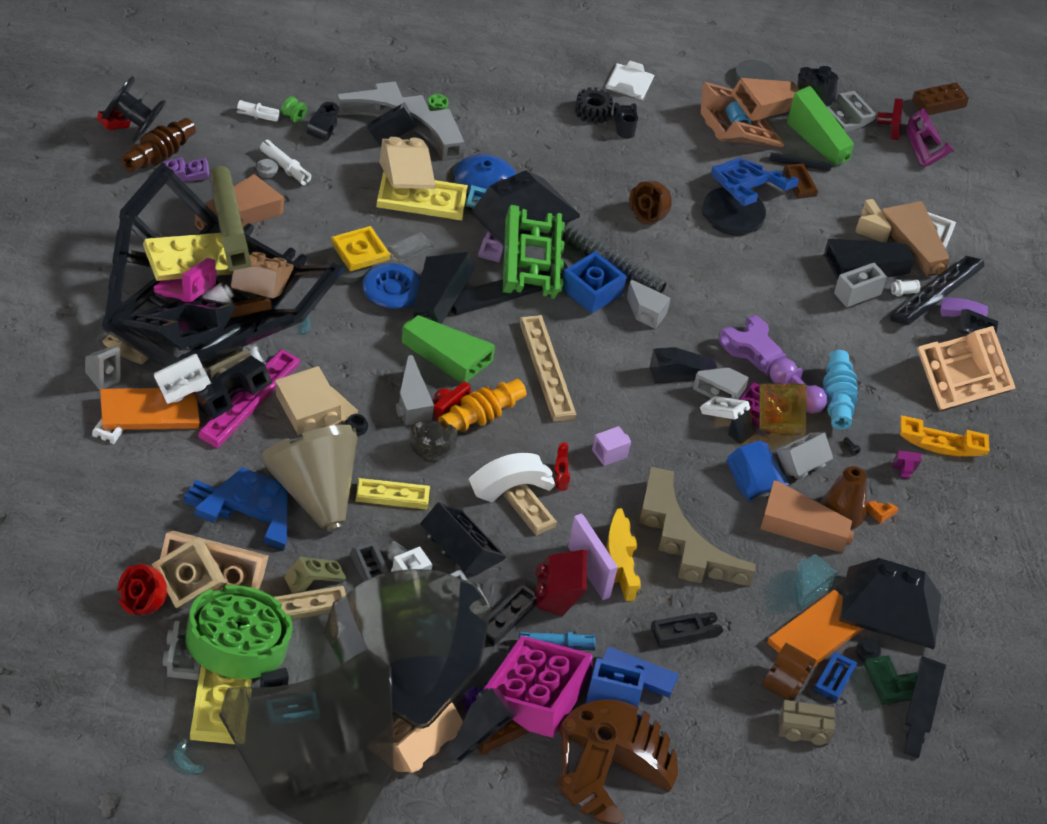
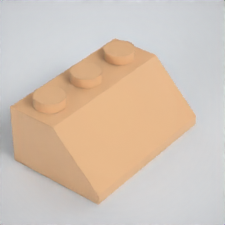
M448 699L429 722L417 724L401 715L367 746L397 772L414 773L422 768L424 761L436 755L441 750L440 747L457 736L463 721L451 699Z

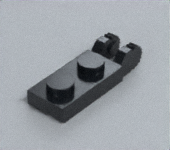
M715 612L693 613L655 620L650 626L658 647L703 639L705 637L708 639L718 637L723 632L721 625H711L718 620Z

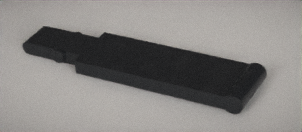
M924 656L919 661L905 725L910 727L906 735L907 739L903 753L915 758L920 756L922 744L925 741V732L929 733L931 731L946 664Z

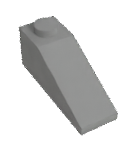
M413 355L408 356L399 403L396 404L397 415L402 417L405 426L432 421L434 404Z

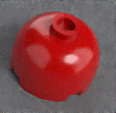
M137 564L136 566H129L122 573L118 582L117 590L121 591V599L118 598L119 604L124 611L130 614L149 615L161 609L166 603L168 593L164 576L151 565Z

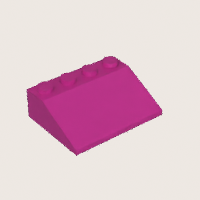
M521 636L484 689L494 688L500 690L517 713V716L512 720L526 730L553 738L559 726L568 716L592 679V654Z

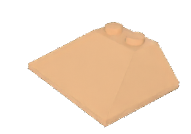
M993 326L974 331L961 338L939 344L937 341L917 347L939 411L1015 389Z

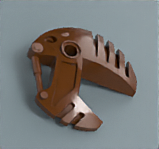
M607 699L583 704L572 711L559 726L558 730L560 735H562V776L558 779L557 784L563 795L573 806L578 804L582 807L579 810L582 814L586 816L590 813L596 815L593 820L604 824H620L626 817L617 808L603 787L611 761L667 791L673 788L676 781L678 764L674 748L671 754L668 751L670 738L666 731L661 737L659 734L661 725L656 720L651 725L649 723L650 715L645 711L642 712L641 716L638 715L637 706L623 701ZM598 734L603 735L606 740H602ZM572 740L581 745L582 749L573 773L568 774Z

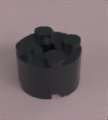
M831 67L800 68L797 81L799 90L808 86L812 87L826 107L832 105V101L836 102L838 76L831 71Z

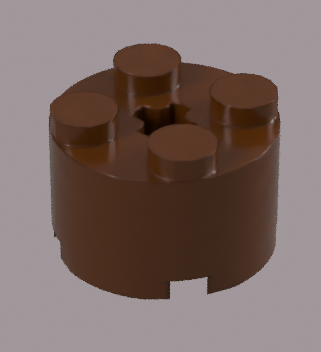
M785 643L761 686L785 700L794 701L817 660L796 647Z

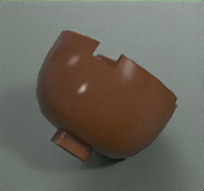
M643 181L631 190L629 207L631 211L634 210L638 216L635 218L641 223H656L664 219L671 210L672 197L670 191L658 181Z

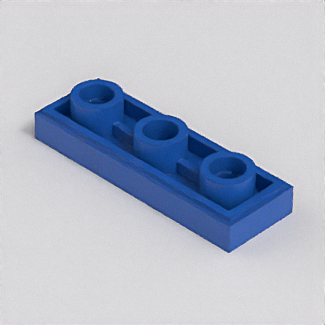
M609 646L603 657L604 660L647 670L643 688L670 698L679 674Z

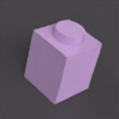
M618 426L595 434L592 451L603 466L628 458L631 440Z

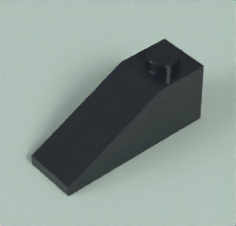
M677 347L653 349L649 366L655 384L695 381L698 371L718 369L715 359Z
M486 688L476 696L477 700L471 704L447 756L449 763L459 764L517 716V713L500 690Z

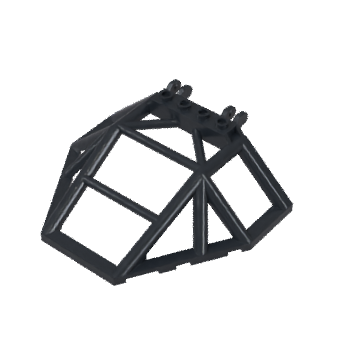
M162 162L120 210V223L116 234L112 259L113 267L109 278V292L102 328L105 332L165 368L193 354H197L201 364L303 322L345 270L343 265H338L334 262L324 265H304L307 260L304 254L299 255L298 258L292 261L296 253L295 249L290 247L283 255L250 237L254 226L248 223L243 227L249 255L253 252L265 254V258H283L287 260L286 263L294 265L282 294L271 298L272 309L251 313L223 330L220 337L211 339V343L199 345L186 354H182L179 358L131 329L118 324V319L130 316L147 301L156 307L169 304L156 296L157 293L154 292V286L161 282L156 281V278L151 280L124 303L121 300L126 264L132 263L151 268L146 253L129 249L132 230L143 241L149 238H159L138 215L165 184L206 224L198 235L221 233L217 215L174 173V170ZM301 278H319L295 309H276ZM231 289L234 294V296L231 297L233 301L240 302L244 300H249L245 296Z

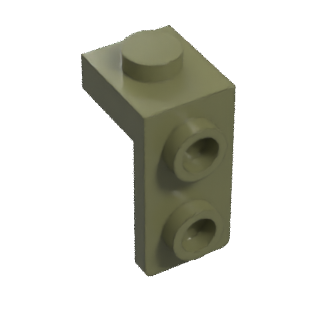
M299 557L285 574L284 579L292 594L305 592L313 580L343 583L346 577L337 561Z

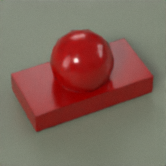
M464 381L452 391L447 388L437 390L433 398L436 424L439 425L438 418L450 412L452 406H461L462 397L471 393L469 383Z

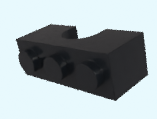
M251 355L211 379V384L199 392H194L200 409L215 419L234 407L230 399L233 395L239 392H249L254 395L272 384L266 365Z

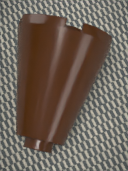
M856 466L845 468L820 502L825 507L852 520L851 529H855L863 523L867 512V476L861 468Z

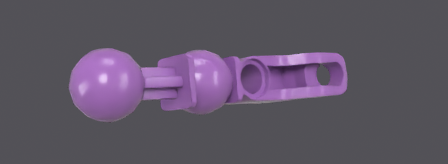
M753 315L746 319L745 332H740L731 326L720 330L719 342L730 355L748 359L760 371L765 372L766 376L770 375L775 384L782 386L781 390L783 392L792 388L799 395V405L803 411L814 414L821 412L825 408L827 395L824 390L816 385L807 386L801 380L803 370L801 368L797 369L795 363L787 359L786 354L782 352L780 347L768 337V324L759 316Z

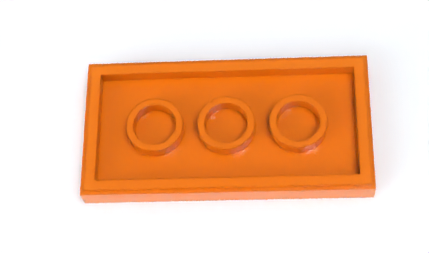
M160 388L100 389L102 430H115L116 427H121L122 430L199 428L198 404L194 392L186 395L178 402L167 404Z
M833 590L769 637L767 643L778 653H780L784 644L788 643L815 658L817 661L814 666H816L864 628L839 621L843 596L836 590Z

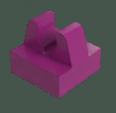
M900 450L897 452L893 459V468L900 469V478L910 479V474H913V470L916 471L921 463V453Z

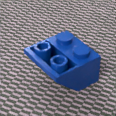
M597 658L586 703L607 699L623 701L638 707L647 670Z

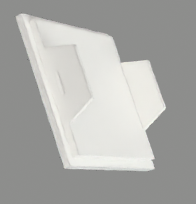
M629 61L626 66L617 63L605 85V89L643 100L654 75L645 72L643 64Z

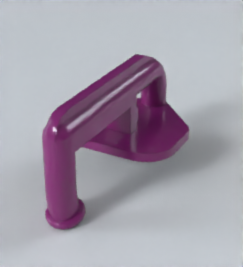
M924 108L910 117L907 133L922 166H930L949 153L954 152L952 146L946 142L945 146L930 154L924 138L931 135L936 143L941 145L942 141L938 131ZM920 120L923 123V129L921 130L917 126V122Z

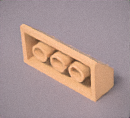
M177 531L166 533L160 559L194 538L202 539L227 582L225 585L246 586L259 590L264 577L268 555Z

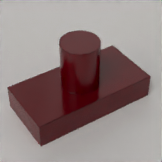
M895 98L893 113L878 112L877 124L891 125V140H899L903 99Z

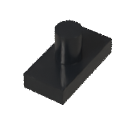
M962 309L958 331L969 335L974 331L993 326L997 334L999 321L969 309Z

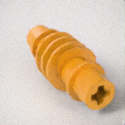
M518 378L508 383L500 382L494 390L488 386L482 387L477 392L474 391L462 397L460 407L454 405L450 408V412L438 418L440 428L449 436L459 430L461 432L468 430L469 425L476 422L480 426H485L487 422L490 423L494 421V418L498 419L502 416V408H512L515 406L516 401L526 397V388Z

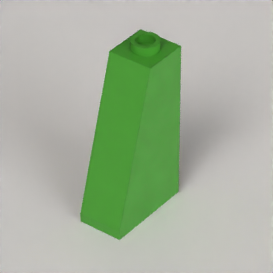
M808 86L795 92L787 124L834 166L847 162L852 156L853 141L812 87Z
M419 315L411 321H407L402 327L401 342L460 383L470 381L493 362L495 345Z

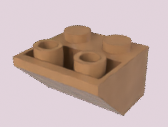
M253 252L249 255L252 267L233 271L231 288L275 298L282 294L294 265L286 263L287 260L283 258L269 259L265 258L266 255L263 253Z

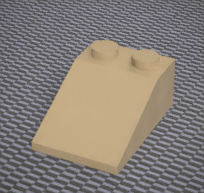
M398 137L382 139L379 163L393 188L435 189L429 149L424 140L420 138L402 140Z

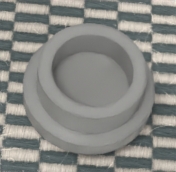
M263 159L257 163V171L263 178H272L278 171V164L274 160Z

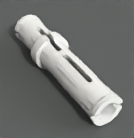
M265 140L268 145L264 142L261 143L260 151L281 166L288 176H293L302 185L311 180V174L303 169L297 160H292L271 143L270 140Z

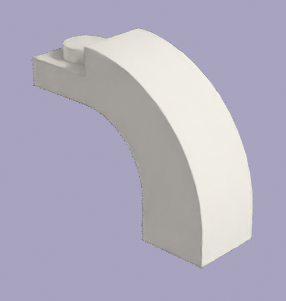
M516 453L500 457L481 467L469 478L476 497L492 503L506 490L520 484H532L548 491L556 485L552 478V471L542 464L539 455L532 453Z

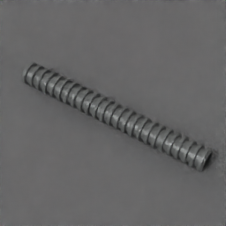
M571 222L565 224L561 240H565L568 244L571 243V246L576 247L578 250L582 249V252L587 253V255L596 251L625 274L627 280H634L661 294L664 292L667 286L666 279L661 280V276H656L654 272L650 273L649 269H645L642 265L639 266V263L628 259L626 255L622 256L621 252L611 249V246H606L604 242L595 239L589 233H584V230L573 226Z

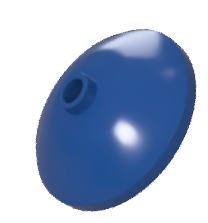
M475 154L462 159L454 169V182L456 184L468 185L466 195L469 196L472 185L488 189L489 186L497 183L500 179H507L516 175V172L508 162L500 157L490 154ZM474 192L475 196H483L481 193Z

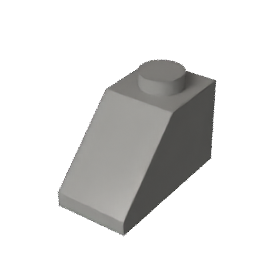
M634 280L630 281L627 300L635 319L656 329L668 312L671 298Z
M118 347L104 348L85 356V373L99 390L120 382V349Z
M729 367L698 371L693 390L710 398L719 396L739 400L745 392L749 377Z

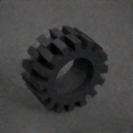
M591 87L587 88V91L582 89L576 99L575 113H577V117L581 116L582 121L587 119V123L591 121L594 124H597L598 121L604 123V120L607 121L611 116L613 107L612 96H609L610 93L608 92L604 93L603 89L598 91L596 87H594V90Z

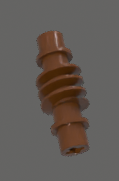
M183 118L178 122H170L167 127L163 125L157 126L155 129L145 133L140 139V144L132 145L130 151L122 156L123 166L127 171L134 172L139 168H147L150 163L159 165L162 161L176 154L180 146L186 144L188 138L195 134L196 128L194 123L188 118Z

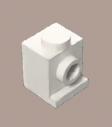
M418 547L395 556L391 574L396 582L401 581L404 587L423 579L425 581L430 580L432 563L423 550Z

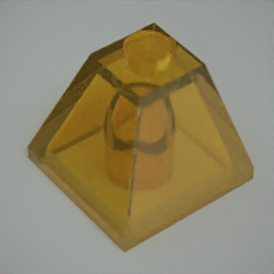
M760 384V430L783 436H805L806 384Z

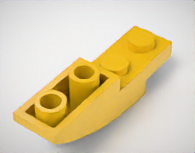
M620 508L617 509L613 517L606 550L617 565L614 583H620L625 601H634L637 590H640L641 587L640 578L634 573V561L632 558L633 552L637 549L635 537L631 536L630 521L628 518H625L623 510Z

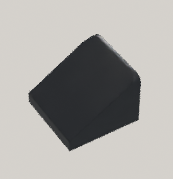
M744 410V413L738 415L737 419L731 420L728 435L739 444H742L754 435L755 430L749 410Z

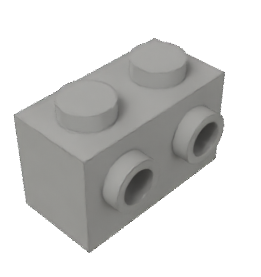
M871 263L839 275L834 294L846 307L881 295L887 276L875 263Z
M809 433L776 450L784 475L795 476L796 479L807 476L808 471L812 469L816 470L826 466L825 462L833 459L825 433Z

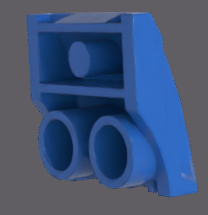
M759 440L740 446L727 458L726 463L731 470L736 485L748 502L752 501L754 497L769 493L774 480L789 486L787 478L782 473L776 459L769 450L768 443Z

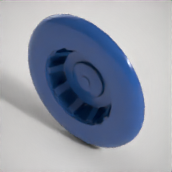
M380 264L366 272L362 279V290L370 301L379 306L393 309L405 308L415 304L421 277L413 269L401 264Z

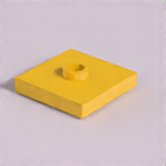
M371 226L331 237L330 243L349 271L390 260V253Z

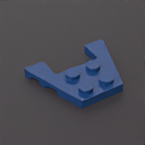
M740 157L714 166L711 170V175L743 206L757 202L758 194L750 190V188L770 182L786 191L797 187L799 180L791 176V179L782 177V172L776 170L772 172L765 171L762 165Z
M242 467L195 509V516L215 523L223 506L269 523L270 526L263 543L284 551L287 543V490L276 480Z

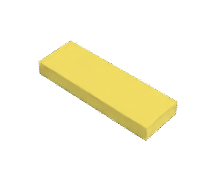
M358 478L355 502L427 510L430 486Z

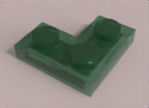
M889 655L866 659L864 666L882 705L911 700L917 672L898 675Z

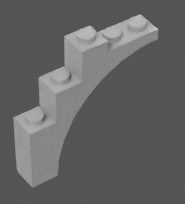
M396 81L378 83L375 85V90L338 94V115L379 117L405 102L417 125L412 130L428 140L442 160L462 158L464 140L450 109L429 111L423 95L402 97Z

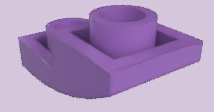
M183 157L163 162L167 167L174 170V173L183 182L209 178V165L206 157L186 163Z
M951 297L942 299L941 317L961 316L962 309H969L984 316L988 314V306L972 300Z

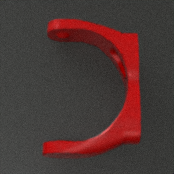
M565 442L558 445L554 472L558 476L555 480V487L561 491H566L570 482L567 458L569 447ZM559 467H564L565 472H560Z

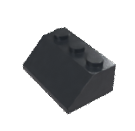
M437 502L420 523L426 530L424 534L431 541L437 542L440 545V552L446 557L452 558L455 562V568L457 570L461 569L464 574L478 575L506 558L504 553L462 509Z

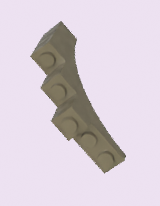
M651 467L639 524L662 529L658 551L682 556L678 578L702 583L703 576L739 585L751 586L756 564L731 556L700 536L683 516L676 501L673 486L674 471Z

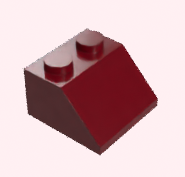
M582 549L549 555L543 563L537 566L535 572L537 577L535 597H537L536 608L563 617L586 592V550Z

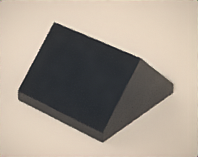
M404 102L369 122L367 129L381 147L382 139L399 137L417 127Z

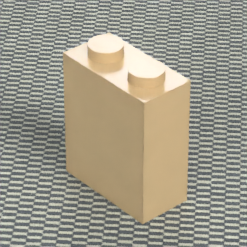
M319 366L275 380L276 396L297 435L323 427L326 424L332 425L341 420V404Z

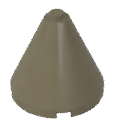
M333 425L303 432V437L293 441H289V438H286L267 448L261 455L264 466L322 529H327L328 532L341 529V524L346 519L358 441L355 428H352L351 425Z

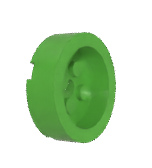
M225 585L222 590L212 591L209 589L194 600L186 626L185 644L191 656L200 665L216 674L236 679L261 677V673L276 670L283 663L292 634V620L290 615H286L281 609L282 604L269 594L251 587ZM239 622L245 625H241L240 628H238V624L236 623Z

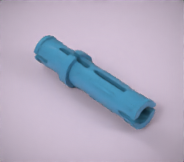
M519 632V639L521 636H526L575 650L595 651V634Z

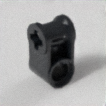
M334 102L322 103L316 114L309 121L307 134L328 141L332 132L337 127L338 105Z
M615 102L613 118L616 123L617 133L622 138H633L638 122L636 103L619 105V103Z

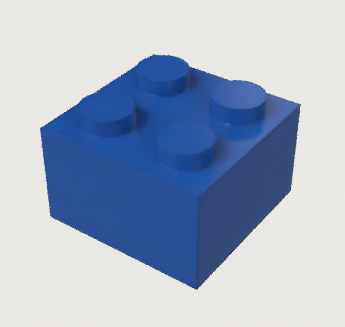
M595 251L564 270L562 290L593 314L623 295L626 275Z

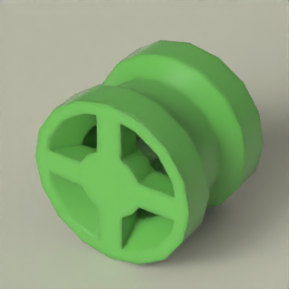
M431 95L428 98L429 111L445 110L448 107L449 101L443 95Z
M291 96L283 103L281 113L286 117L290 116L292 121L298 123L305 117L308 107L302 102L299 103L295 97Z

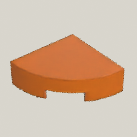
M877 501L867 503V512L880 524L897 514L899 509L891 503L884 504L877 503Z

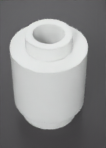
M219 283L203 293L201 298L232 303L231 297L234 294L227 284L223 286L222 283Z

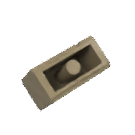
M784 700L779 714V736L786 737L790 741H811L815 745L830 744L834 733L835 708Z

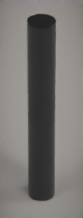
M773 152L770 153L769 158L771 161L788 164L804 163L805 167L830 171L832 166L830 162Z

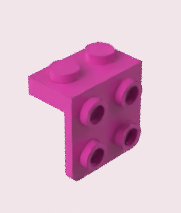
M206 258L182 275V279L161 281L154 286V292L164 297L181 299L183 302L194 301L216 285L217 270L215 269V259Z

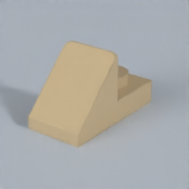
M873 199L865 200L856 233L886 243L891 225Z

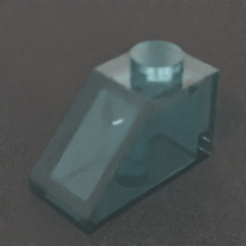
M816 554L808 560L806 558L803 559L796 568L798 570L795 578L796 603L800 611L832 587L837 573L835 569Z

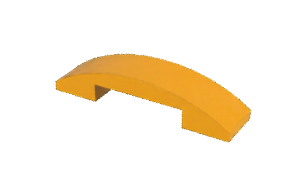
M902 415L900 417V435L920 448L952 456L988 455L989 453L988 434L966 430L963 436L923 427V420Z

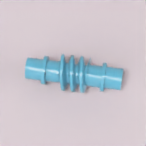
M835 350L829 355V363L826 366L827 375L823 379V390L827 395V411L831 417L832 426L836 429L844 430L852 424V416L855 413L854 406L858 401L857 376L853 372V365L849 362V354L844 350Z

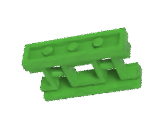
M510 205L505 218L503 292L512 293L513 289H516L517 292L521 293L525 283L543 286L542 296L549 294L551 299H555L558 292H561L563 288V279H560V273H562L564 260H561L564 241L561 240V235L564 233L565 222H562V214L557 213L555 217L548 213L545 222L526 219L527 210L522 209V211H519V206ZM518 228L530 230L531 235L521 234L518 240ZM552 228V238L540 237V232L549 233ZM525 246L544 248V260L525 257ZM551 266V279L550 276L538 275V270L548 271ZM517 267L530 269L529 273L520 272L517 277Z

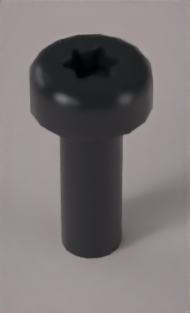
M845 437L844 442L851 449L850 453L852 455L859 454L861 447L854 445L848 437Z

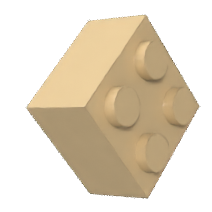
M194 538L152 564L164 576L167 584V593L177 609H185L192 605L194 600L203 592L209 589L215 591L227 584L202 539Z

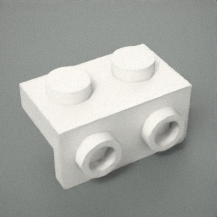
M193 354L154 373V377L167 404L178 402L192 392H199L211 384L197 354Z

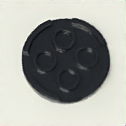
M720 187L706 195L702 213L713 224L712 227L728 235L743 236L744 233L757 231L762 227L766 216V209L759 198H757V202L743 206L724 187Z

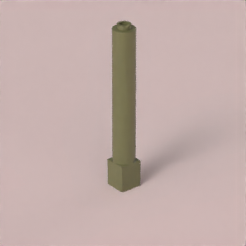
M216 166L210 171L209 179L229 271L252 267L231 172L225 166Z

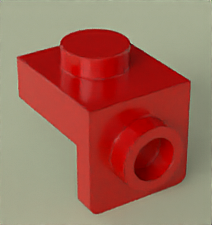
M117 110L107 119H101L104 111H98L97 119L106 129L129 128L131 121H126L125 116Z

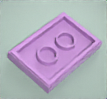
M576 515L573 519L568 548L570 551L582 549L587 551V577L602 600L608 599L612 593L617 565L584 515Z

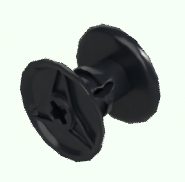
M132 76L115 95L101 119H107L115 110L125 116L126 121L130 120L139 126L133 137V142L136 143L156 119L166 100H161L151 110L142 103L141 98L138 100L129 93L135 82V78Z

